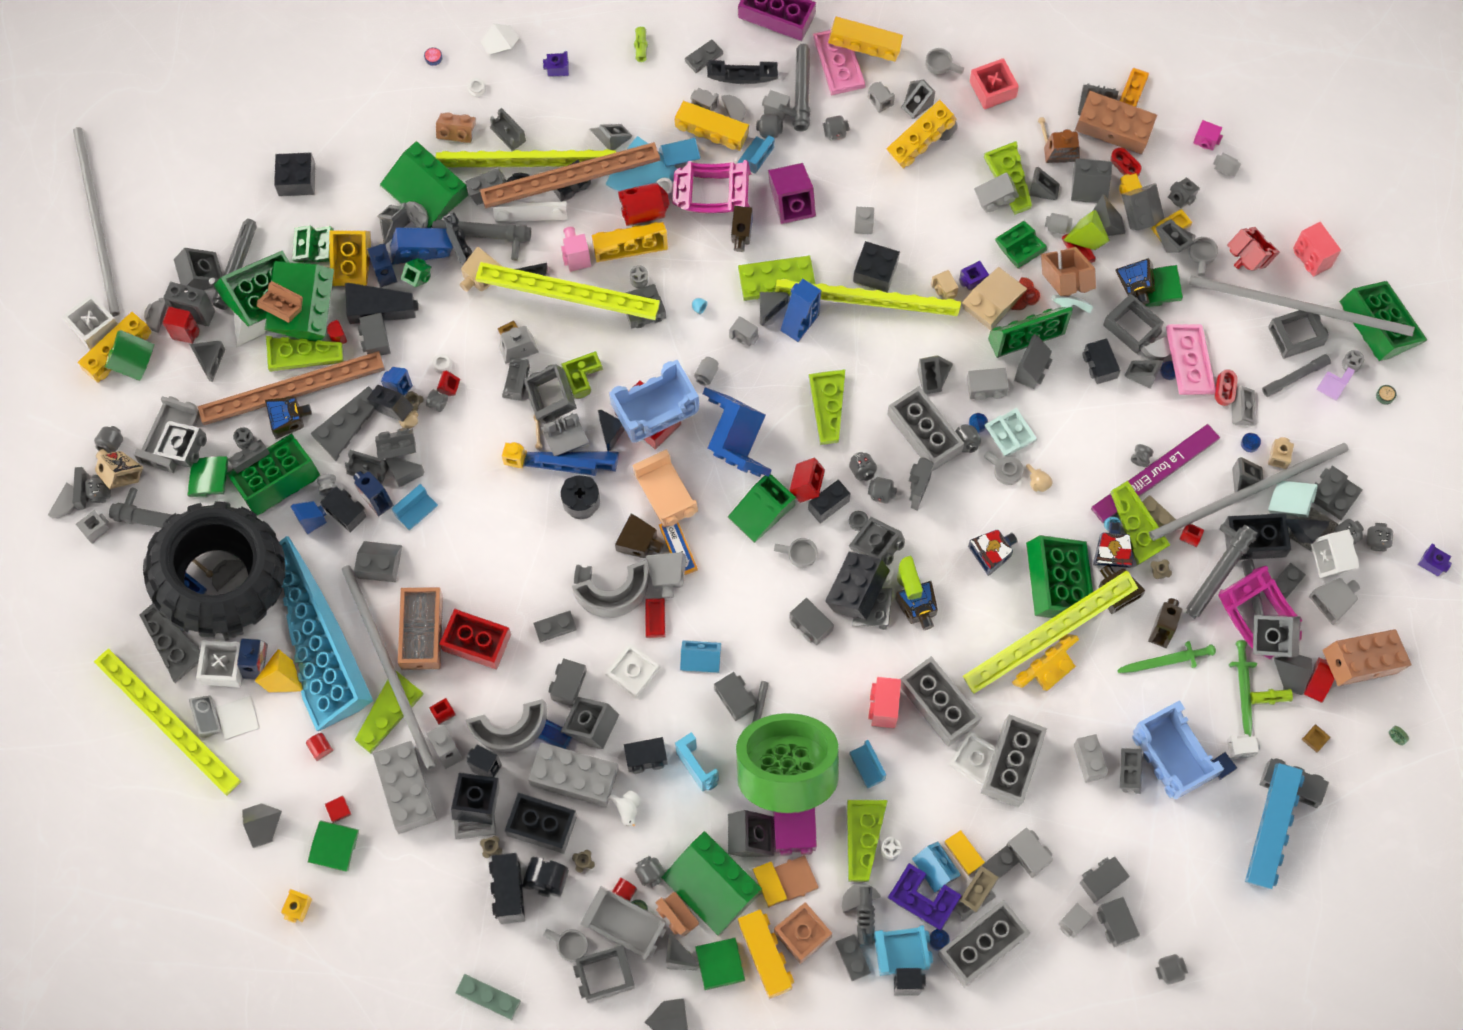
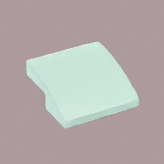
M1052 295L1051 297L1055 303L1062 307H1072L1074 304L1088 313L1093 309L1089 302L1077 297Z
M1017 408L1003 416H998L984 425L1004 457L1037 441L1036 436Z
M1291 481L1278 483L1270 502L1269 513H1286L1289 516L1308 518L1318 485Z

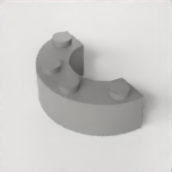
M646 560L627 566V580L616 590H600L593 585L591 580L573 585L572 589L576 600L588 612L601 617H617L632 611L641 603L648 589L649 576Z
M543 699L523 704L524 712L521 720L515 726L508 729L493 727L489 718L485 715L466 719L465 721L471 734L482 745L496 752L512 753L527 748L540 736L547 720V705Z

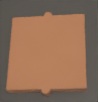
M805 855L794 860L788 859L786 863L774 867L787 901L799 896L804 897L806 893L819 888Z

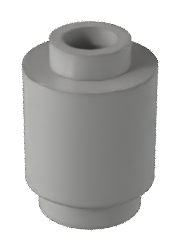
M1225 153L1217 155L1213 162L1216 165L1215 170L1234 177L1241 166L1237 159Z
M1051 213L1050 216L1046 217L1045 227H1048V231L1070 233L1073 219L1066 215Z
M705 357L694 374L696 382L704 386L711 384L718 370V361L712 357Z

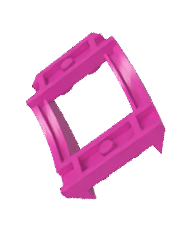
M744 160L743 163L734 164V162L699 164L688 161L685 167H680L674 171L673 205L686 211L700 213L733 212L734 205L750 207L748 204L749 175L752 174L748 161ZM693 177L729 178L728 202L716 204L692 203Z
M1267 566L1253 569L1252 573L1225 590L1220 589L1218 594L1233 624L1252 649L1253 633L1237 609L1239 605L1263 591L1278 615L1298 616L1282 595L1275 580L1271 578ZM1300 631V640L1302 639V631ZM1263 655L1264 657H1266V658H1268V659H1271V658L1274 657V656H1269V655Z

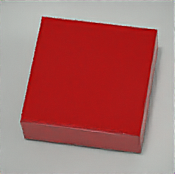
M344 796L325 803L332 823L352 815Z

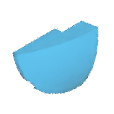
M637 136L627 149L648 143ZM658 151L660 161L610 174L606 185L621 191L655 183L664 177L674 182V171L677 168L674 165L666 167L663 155Z

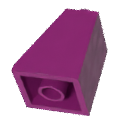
M803 163L768 170L769 184L781 224L816 217L814 189Z
M815 807L794 813L773 811L776 853H780L781 856L792 855V852L809 855L816 851Z

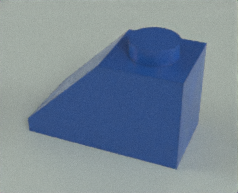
M392 367L382 376L381 382L383 387L399 392L404 396L413 386L408 370L405 368Z
M314 501L290 506L307 535L327 523L324 518L327 515L321 505L317 506Z

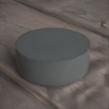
M863 511L853 512L849 518L850 527L860 531L868 521L867 514Z

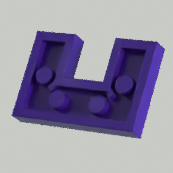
M908 863L889 894L888 899L941 931L962 895L944 884L934 902L917 892L927 874Z

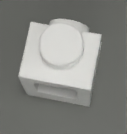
M1243 734L1236 738L1235 735H1231L1227 739L1231 759L1255 757L1260 750V741L1256 736L1249 737L1248 734Z

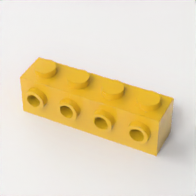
M835 16L828 43L896 62L900 53L903 35Z
M938 100L889 145L886 150L904 169L906 166H910L919 154H923L932 142L939 140L946 129L952 128L957 119L941 100Z
M686 101L682 102L675 116V127L679 130L693 133L700 138L709 139L716 144L720 143L732 150L741 151L749 135V124Z
M129 313L77 362L82 370L97 383L105 379L109 372L112 371L105 368L119 330L147 340L152 333L149 326L135 313Z
M761 909L738 918L739 927L768 998L771 999L792 990L794 979L791 972H786L784 964H786V960L782 952L778 953L776 948L778 940L775 933H770L768 926L771 924L767 914H762Z

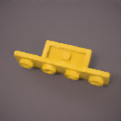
M1066 634L1060 638V642L1048 648L1041 658L1034 660L1030 664L1031 666L1028 669L1018 673L1016 679L1012 681L1013 685L1023 688L1036 678L1043 690L1048 691L1076 667L1066 651L1079 640L1078 636Z

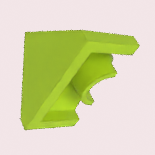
M1093 210L1079 220L1063 241L1097 250L1110 240L1097 210Z

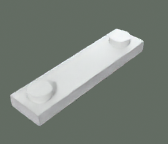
M566 202L504 203L493 206L495 222L567 220Z

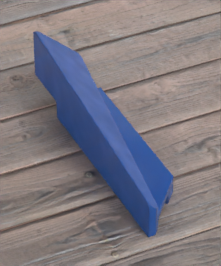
M527 452L524 466L596 476L597 469L616 472L619 452H567L559 456H554L552 452Z

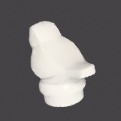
M628 791L627 794L623 795V798L610 795L608 799L616 804L622 817V823L625 826H635L636 808L639 807L641 798L633 791Z

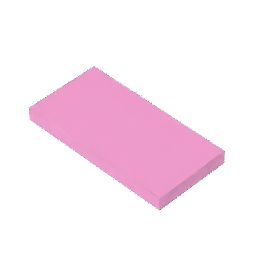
M831 30L814 33L813 39L830 94L835 95L865 88V82L855 51L829 44Z
M1168 324L1166 332L1179 395L1215 394L1216 387L1202 325Z

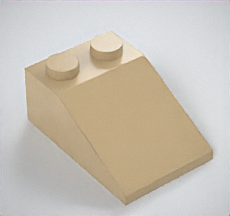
M998 267L962 302L963 309L989 330H992L1026 292L1027 288Z

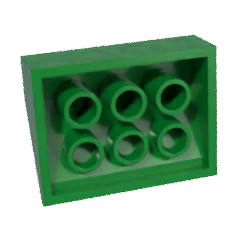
M417 141L402 153L380 183V186L400 204L407 202L421 204L427 211V228H432L433 221L441 220L442 217L469 196L466 184Z
M283 250L220 277L214 285L222 300L248 327L266 319L267 311L257 307V301L268 292L274 262H289Z
M275 261L271 281L302 296V310L290 322L267 312L264 330L298 339H307L308 341H321L326 335L334 269L317 264Z
M1388 281L1353 288L1339 301L1344 311L1415 327L1413 335L1408 336L1353 323L1379 361L1395 357L1427 341V338Z
M1072 307L1047 309L1041 314L1030 315L1024 320L1012 321L1007 326L993 328L990 331L988 340L996 358L1027 348L1034 334L1043 342L1065 335L1073 311Z
M292 433L267 448L270 452L269 455L237 474L233 468L227 472L228 477L250 510L257 514V516L275 504L282 502L293 493L298 492L306 485L313 483L321 476L311 458Z
M1039 535L1026 542L1035 616L1053 618L1093 592L1087 541Z
M705 831L687 847L662 877L664 882L678 894L717 936L762 894V888Z

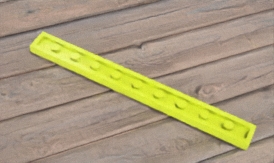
M616 150L436 152V158L447 168L568 166L578 159L580 162L613 154L616 153Z
M480 262L476 275L477 282L656 320L660 300Z
M777 279L775 292H786L791 296L792 287L795 283L799 284V282L789 279ZM824 283L812 284L821 290V300L951 316H958L961 308V302L954 299L944 300L936 297H919L916 294L902 295L898 292L886 293L880 290H864L863 288L852 289L841 285L828 286Z
M1123 572L963 675L962 677L971 692L975 694L1138 589L1130 572Z
M109 648L94 661L226 796L241 783L234 773Z

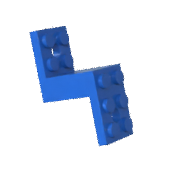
M705 387L702 394L709 397L708 401L716 405L720 403L719 407L724 409L707 449L713 451V456L717 458H726V463L733 466L738 465L737 469L745 473L750 470V473L760 477L762 474L769 477L772 469L748 457L766 414L731 396Z

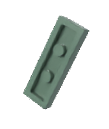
M464 974L455 992L457 995L510 1020L513 1019L521 1000Z

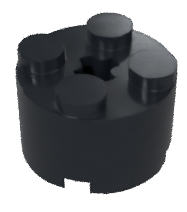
M577 475L564 481L561 488V500L564 510L576 519L589 518L598 510L600 495L598 486L593 478Z
M531 857L522 887L529 890H539L538 894L541 896L550 897V895L561 897L568 877V867L552 860L546 862L543 861L544 858Z

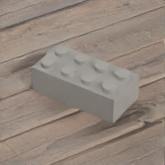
M920 386L889 405L887 415L920 458H927L934 463L932 471L962 453L964 442Z
M932 656L901 678L900 688L948 747L980 723L982 717Z
M1009 714L1004 720L981 794L1016 807L1023 804L1047 728Z
M412 741L373 753L396 831L402 833L437 821Z
M540 742L528 781L530 786L607 807L608 797L611 795L619 769L617 763Z
M1003 900L942 948L938 956L961 985L966 987L1026 939L1031 932L1005 900Z

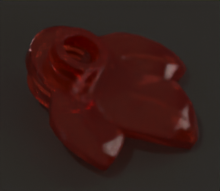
M1020 278L1019 283L1025 286L1027 290L1011 310H1023L1027 305H1035L1040 300V292L1034 288V284L1030 279Z

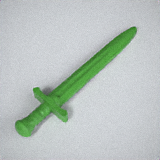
M1238 640L1235 645L1238 649L1239 662H1231L1229 667L1238 668L1244 733L1251 737L1252 712L1249 667L1255 668L1257 663L1247 662V642L1245 640Z
M1187 641L1185 643L1187 650L1131 663L1119 668L1117 672L1131 673L1185 661H1191V668H1195L1197 666L1195 657L1203 655L1214 656L1216 648L1210 644L1205 648L1193 651L1190 641Z

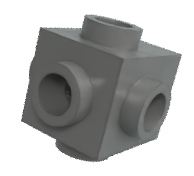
M1186 177L1180 182L1176 181L1171 186V193L1168 198L1180 208L1187 204L1190 206L1195 201L1200 187Z

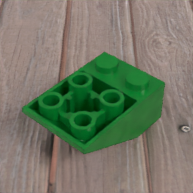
M770 473L769 477L763 476L728 515V518L755 543L795 506L796 497Z

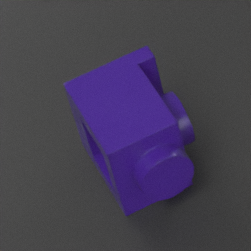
M564 51V53L546 54L547 59H543V69L547 70L548 77L569 76L567 51Z
M978 261L961 269L959 282L963 288L967 287L970 291L988 277L989 273L981 261Z
M1432 543L1426 549L1417 565L1439 576L1442 572L1446 573L1451 567L1452 563L1449 560L1452 556L1436 548L1435 544Z

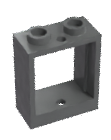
M170 281L163 297L168 307L190 311L197 324L209 327L215 309L206 292Z
M1130 294L1106 316L1103 326L1132 351L1137 353L1143 347L1149 345L1153 337L1156 339L1163 330L1161 328L1164 321ZM1129 310L1134 312L1152 328L1140 341H1137L1116 323Z
M1301 310L1273 318L1268 326L1283 359L1323 346L1329 338L1328 330L1326 327H1323L1320 315ZM1307 317L1317 337L1292 344L1283 325Z
M557 364L549 365L545 370L533 373L524 379L534 414L538 421L545 424L577 409L565 370ZM557 377L564 399L544 408L538 386Z
M623 945L575 959L574 973L576 978L580 977L582 985L578 987L581 998H586L587 1003L635 989ZM618 956L625 984L590 994L583 966Z

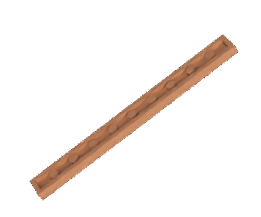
M653 142L484 188L480 192L486 209L660 161V156L656 144Z
M377 351L200 405L198 409L203 425H208L266 407L265 400L299 397L384 371L385 368L380 352Z

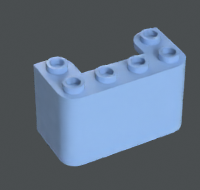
M678 359L673 362H666L662 366L661 376L653 377L641 386H634L629 391L624 386H616L609 392L611 406L633 443L658 433L698 412L699 396Z
M1180 700L1139 722L1133 730L1134 735H1132L1135 744L1143 750L1145 760L1151 763L1155 769V776L1158 780H1162L1165 785V792L1170 798L1173 797L1174 799H1178L1213 780L1224 770L1219 761L1215 763L1211 761L1213 757L1206 754L1187 724L1188 718H1183L1182 711L1185 708Z

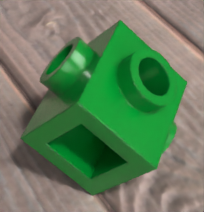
M419 258L405 263L400 279L414 287H418L429 281L432 266Z

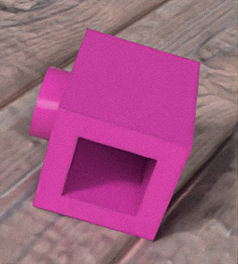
M1202 120L1193 144L1213 151L1215 145H1220L1223 137L1220 133L1223 127Z

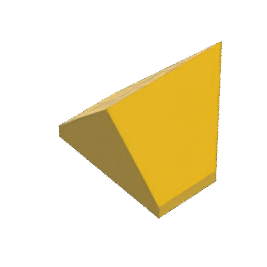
M277 649L255 679V682L267 692H299L303 690L293 660L279 649Z

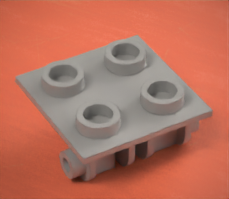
M571 413V415L565 418L560 417V420L555 419V422L545 423V426L541 427L554 456L562 455L589 444L577 413Z

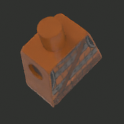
M1065 129L1063 132L1052 133L1044 146L1046 163L1075 162L1076 158H1080L1078 132Z

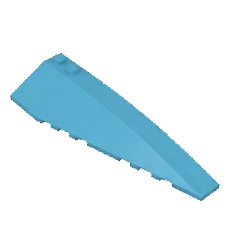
M286 536L279 542L285 557V578L282 585L285 597L283 602L284 606H287L288 628L291 643L295 646L296 651L294 659L295 663H298L300 673H298L299 682H302V699L316 731H321L361 711L373 699L324 595L293 542Z

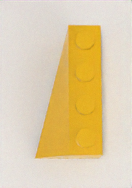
M652 222L644 226L635 225L627 229L619 228L614 231L598 232L591 235L596 263L668 250L667 231L663 222Z

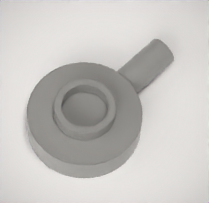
M943 48L932 49L926 56V67L933 74L940 75L949 70L962 74L964 71V67L952 63L951 54Z
M1208 237L1196 238L1194 244L1189 249L1190 257L1199 264L1198 276L1201 277L1205 276L1206 264L1213 262L1218 253L1217 244Z
M989 451L984 455L986 459L995 465L994 474L1000 483L1013 485L1022 478L1024 469L1019 459L1013 456H1005L999 459Z
M807 538L796 539L790 546L775 544L774 551L788 554L792 564L800 568L811 566L817 559V547L813 541Z
M546 929L543 934L544 937L557 943L558 953L566 961L576 962L575 959L584 957L588 951V941L585 935L578 930H567L559 935Z

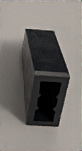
M345 283L346 315L349 324L360 323V317L378 313L382 314L384 321L416 318V311H419L418 300H414L413 293Z

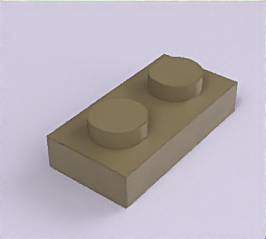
M1150 495L1142 501L1158 527L1176 520Z
M981 866L959 901L975 912H978L999 877Z

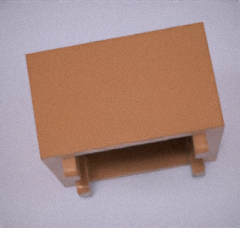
M806 902L774 928L777 938L800 965L829 941L833 934Z

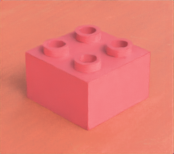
M1004 58L971 70L969 82L984 110L1017 97L1019 85Z
M1321 222L1302 230L1293 247L1295 255L1302 260L1305 269L1313 277L1332 268L1341 252V249Z
M877 677L876 683H872L870 700L874 702H870L868 719L872 720L871 726L896 727L901 679Z

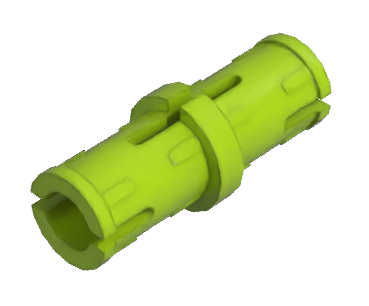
M639 26L635 29V59L638 62H644L647 60L646 48L648 47V42L646 40L645 27Z
M1268 689V691L1250 692L1252 705L1261 703L1274 705L1275 702L1293 701L1291 689L1275 691L1274 689Z

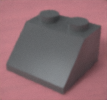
M1076 158L1072 174L1071 201L1098 203L1103 194L1108 199L1112 161Z
M1156 183L1122 194L1130 229L1139 231L1154 226L1164 219Z
M184 247L173 259L180 284L207 290L213 288L209 284L210 278H215L218 281L223 276L216 252Z
M1035 334L1018 365L1014 381L1032 389H1035L1037 383L1041 385L1045 377L1043 371L1045 368L1049 369L1053 361L1050 358L1052 351Z
M364 541L357 552L354 572L357 578L396 582L402 545Z
M1254 615L1253 654L1283 657L1299 656L1300 616Z
M577 696L561 732L587 746L604 749L620 714L608 703Z
M748 810L728 814V854L740 857H773L774 816Z

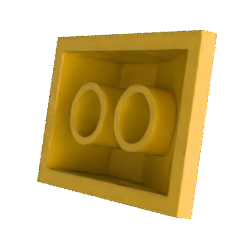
M329 231L330 268L334 269L332 286H345V283L367 286L370 263L367 249L371 247V231Z

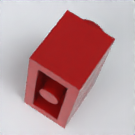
M168 307L163 325L173 340L193 344L195 338L199 335L200 329L191 312Z
M815 457L796 464L789 491L796 497L799 503L819 497L825 469Z

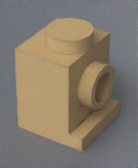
M949 270L932 276L931 287H935L938 296H941L944 300L954 299L957 296L959 287Z
M1285 437L1275 439L1271 446L1268 465L1287 469L1292 460L1294 443H1291Z

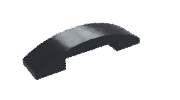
M707 60V77L716 81L734 84L769 82L778 79L777 62H760L759 65H725V61Z

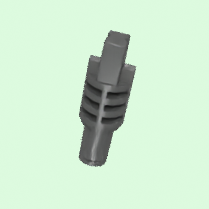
M859 887L860 901L857 907L858 943L872 945L875 932V908L872 905L873 887Z

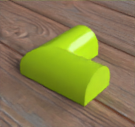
M595 351L561 363L574 398L581 399L591 393V387L586 375L603 370L597 352Z
M911 556L901 560L897 573V582L900 586L904 587L909 600L921 598L923 593Z

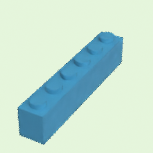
M1281 763L1275 764L1245 878L1246 883L1266 889H1272L1273 886L1277 885L1279 874H1276L1277 868L1282 865L1284 855L1281 854L1283 846H1287L1289 835L1287 834L1288 826L1291 827L1294 821L1292 810L1293 807H1297L1299 795H1297L1298 787H1302L1304 782L1303 770Z

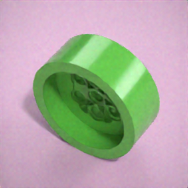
M795 713L766 716L746 727L737 740L738 785L742 794L758 807L781 813L806 811L824 803L837 788L839 780L838 740L834 732L826 724L813 717Z

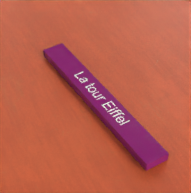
M1206 424L1128 480L1137 495L1139 497L1217 442L1220 436L1209 424ZM1111 493L1091 507L1093 513L1102 523L1108 517H1113L1118 513Z

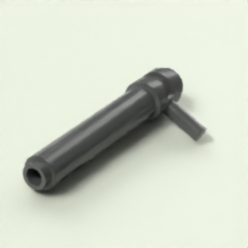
M804 43L799 44L796 49L795 105L793 109L783 104H780L778 107L779 111L792 116V125L796 131L800 132L806 131L810 125V48Z
M247 218L243 221L224 275L243 267L257 228L254 220ZM210 278L209 284L216 291L213 296V305L218 309L226 310L229 306L222 300L214 286L217 281L215 278Z
M444 220L433 221L432 228L447 229ZM458 222L459 228L463 230L467 237L504 239L508 242H513L511 260H518L520 243L530 242L531 227H527V225Z
M134 487L130 488L125 503H116L110 506L109 518L116 522L124 521L127 524L138 523L162 528L164 521L173 515L141 509L132 505L138 491Z
M1226 524L1220 526L1219 529L1232 537L1229 542L1230 546L1186 607L1187 611L1185 613L1196 619L1197 616L1199 617L1241 556L1250 549L1248 546L1257 539L1255 536L1258 533L1248 526L1244 525L1238 531H1235Z

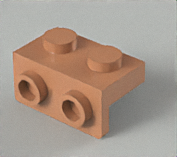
M450 112L441 113L436 122V138L471 143L476 117L454 115Z
M271 281L268 286V292L257 301V307L290 322L301 312L303 297Z
M673 892L665 899L661 897L655 902L658 906L657 912L663 919L667 917L671 923L669 927L675 935L679 933L685 937L699 925V921L676 892Z

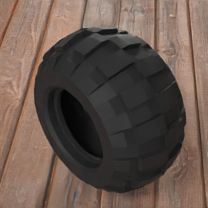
M215 501L214 505L202 506L201 503L193 504L187 507L186 512L171 515L164 521L162 529L159 532L156 531L152 536L143 560L146 590L156 610L163 617L169 619L172 625L187 633L189 630L199 632L201 637L215 638L216 633L226 632L231 636L241 633L243 627L249 624H257L267 615L268 609L277 602L282 592L285 578L283 548L270 525L257 518V514L245 507L233 508L229 502ZM210 551H225L235 555L243 562L248 572V577L240 586L220 595L200 594L187 588L184 583L185 573L190 563L201 554Z

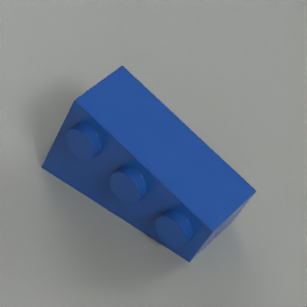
M396 228L390 244L392 265L407 263L416 258L431 260L449 257L453 246L446 232L447 229Z
M804 279L799 284L795 283L791 289L792 294L780 330L797 342L801 340L820 313L821 290Z

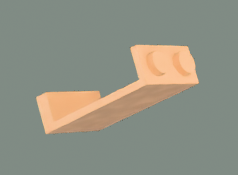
M667 449L632 465L634 475L663 527L673 526L679 520L685 517H692L698 512L697 502L692 500L671 463Z

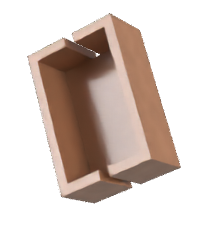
M1076 247L1060 250L1061 269H1059L1057 251L1041 254L1042 275L1060 296H1071L1077 293V291L1086 293L1096 289L1095 268Z

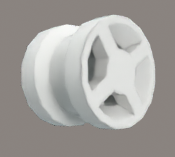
M888 837L882 842L881 854L886 860H895L899 857L902 846L897 838Z

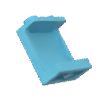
M691 732L675 742L676 754L703 792L706 789L710 791L715 788L719 781V771L716 768L706 774L691 752L697 749L696 737Z
M924 925L889 932L881 930L874 932L880 976L892 975L896 968H922V970H929L930 964L933 963L932 951H928L927 943H930L928 930L924 929Z

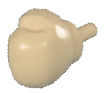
M416 410L411 411L403 422L399 421L401 427L411 429L416 426L419 414Z
M1030 464L1026 465V468L1032 473L1030 475V486L1034 491L1044 492L1052 486V479L1047 473L1041 469L1035 470Z

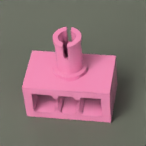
M574 227L565 228L563 230L565 234L563 239L564 246H561L564 265H568L570 272L591 267L585 234L576 235Z

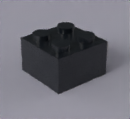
M311 152L275 154L274 186L278 196L315 195V161Z
M865 241L854 270L853 282L888 293L899 262L900 251Z
M458 773L451 806L452 820L492 825L500 789L499 778Z

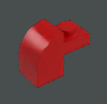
M1318 657L1304 691V695L1323 703L1335 679L1326 659Z

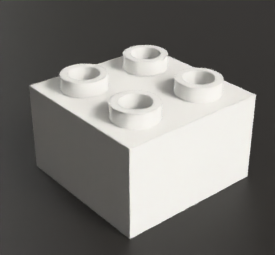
M93 294L62 316L71 330L90 350L118 325L115 318Z
M1349 530L1321 536L1311 544L1320 578L1359 568V558L1355 552L1354 540Z
M202 640L196 676L201 685L241 687L242 675L237 666L240 642Z

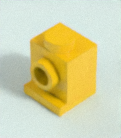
M1127 174L1120 178L1119 191L1121 195L1142 187L1137 174Z
M505 442L502 453L503 464L522 469L527 450L519 443Z
M290 889L281 913L285 916L284 919L289 922H303L313 899L306 894ZM293 903H297V908L295 910L291 909Z

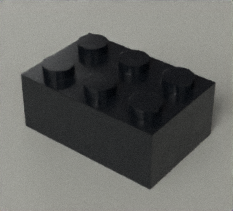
M1286 513L1228 516L1224 524L1235 531L1246 525L1258 533L1255 536L1257 539L1254 543L1251 542L1248 546L1250 549L1239 560L1284 558L1292 550L1288 525L1286 524ZM1224 533L1226 548L1228 549L1232 537Z
M849 551L825 602L835 613L867 621L890 569L882 559Z
M518 792L504 831L509 837L564 854L577 819L576 810Z
M517 853L492 855V862H489V872L494 879V882H490L491 895L495 899V903H492V913L495 915V919L499 920L500 924L525 922L520 859Z

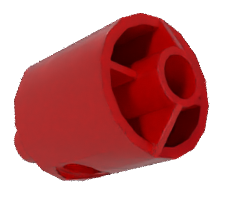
M657 182L618 192L619 200L622 204L621 212L626 226L665 218V213L670 206L667 191Z

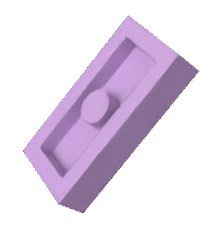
M1348 367L1342 378L1327 371L1316 390L1337 401L1355 370Z

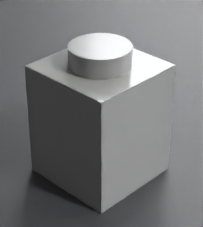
M770 90L768 96L765 95L762 102L764 114L778 115L780 119L784 120L786 114L779 111L778 107L780 104L790 107V96Z
M856 206L854 233L872 234L874 207Z
M1076 903L1059 922L1060 930L1066 936L1075 938L1093 916Z

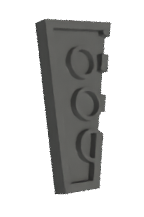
M369 386L311 432L312 437L335 461L340 457L339 454L342 450L346 449L350 444V440L355 433L357 434L360 431L365 420H368L376 410L367 400L373 391Z
M151 604L139 616L151 636L173 682L177 683L199 663L200 650L178 627L172 625V622L163 617Z

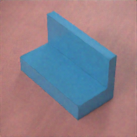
M768 135L763 140L756 136L737 163H743L744 160H747L751 172L756 174L774 149L775 138Z
M695 138L661 145L658 149L663 155L666 167L701 159Z
M419 484L391 509L394 516L410 531L432 512L438 504L427 494L426 489Z
M682 640L680 670L719 673L721 643Z
M866 740L863 746L849 752L867 789L885 781L886 773L869 740Z
M938 841L928 845L912 858L918 869L927 874L925 879L934 892L939 891L944 884L946 885L961 876Z

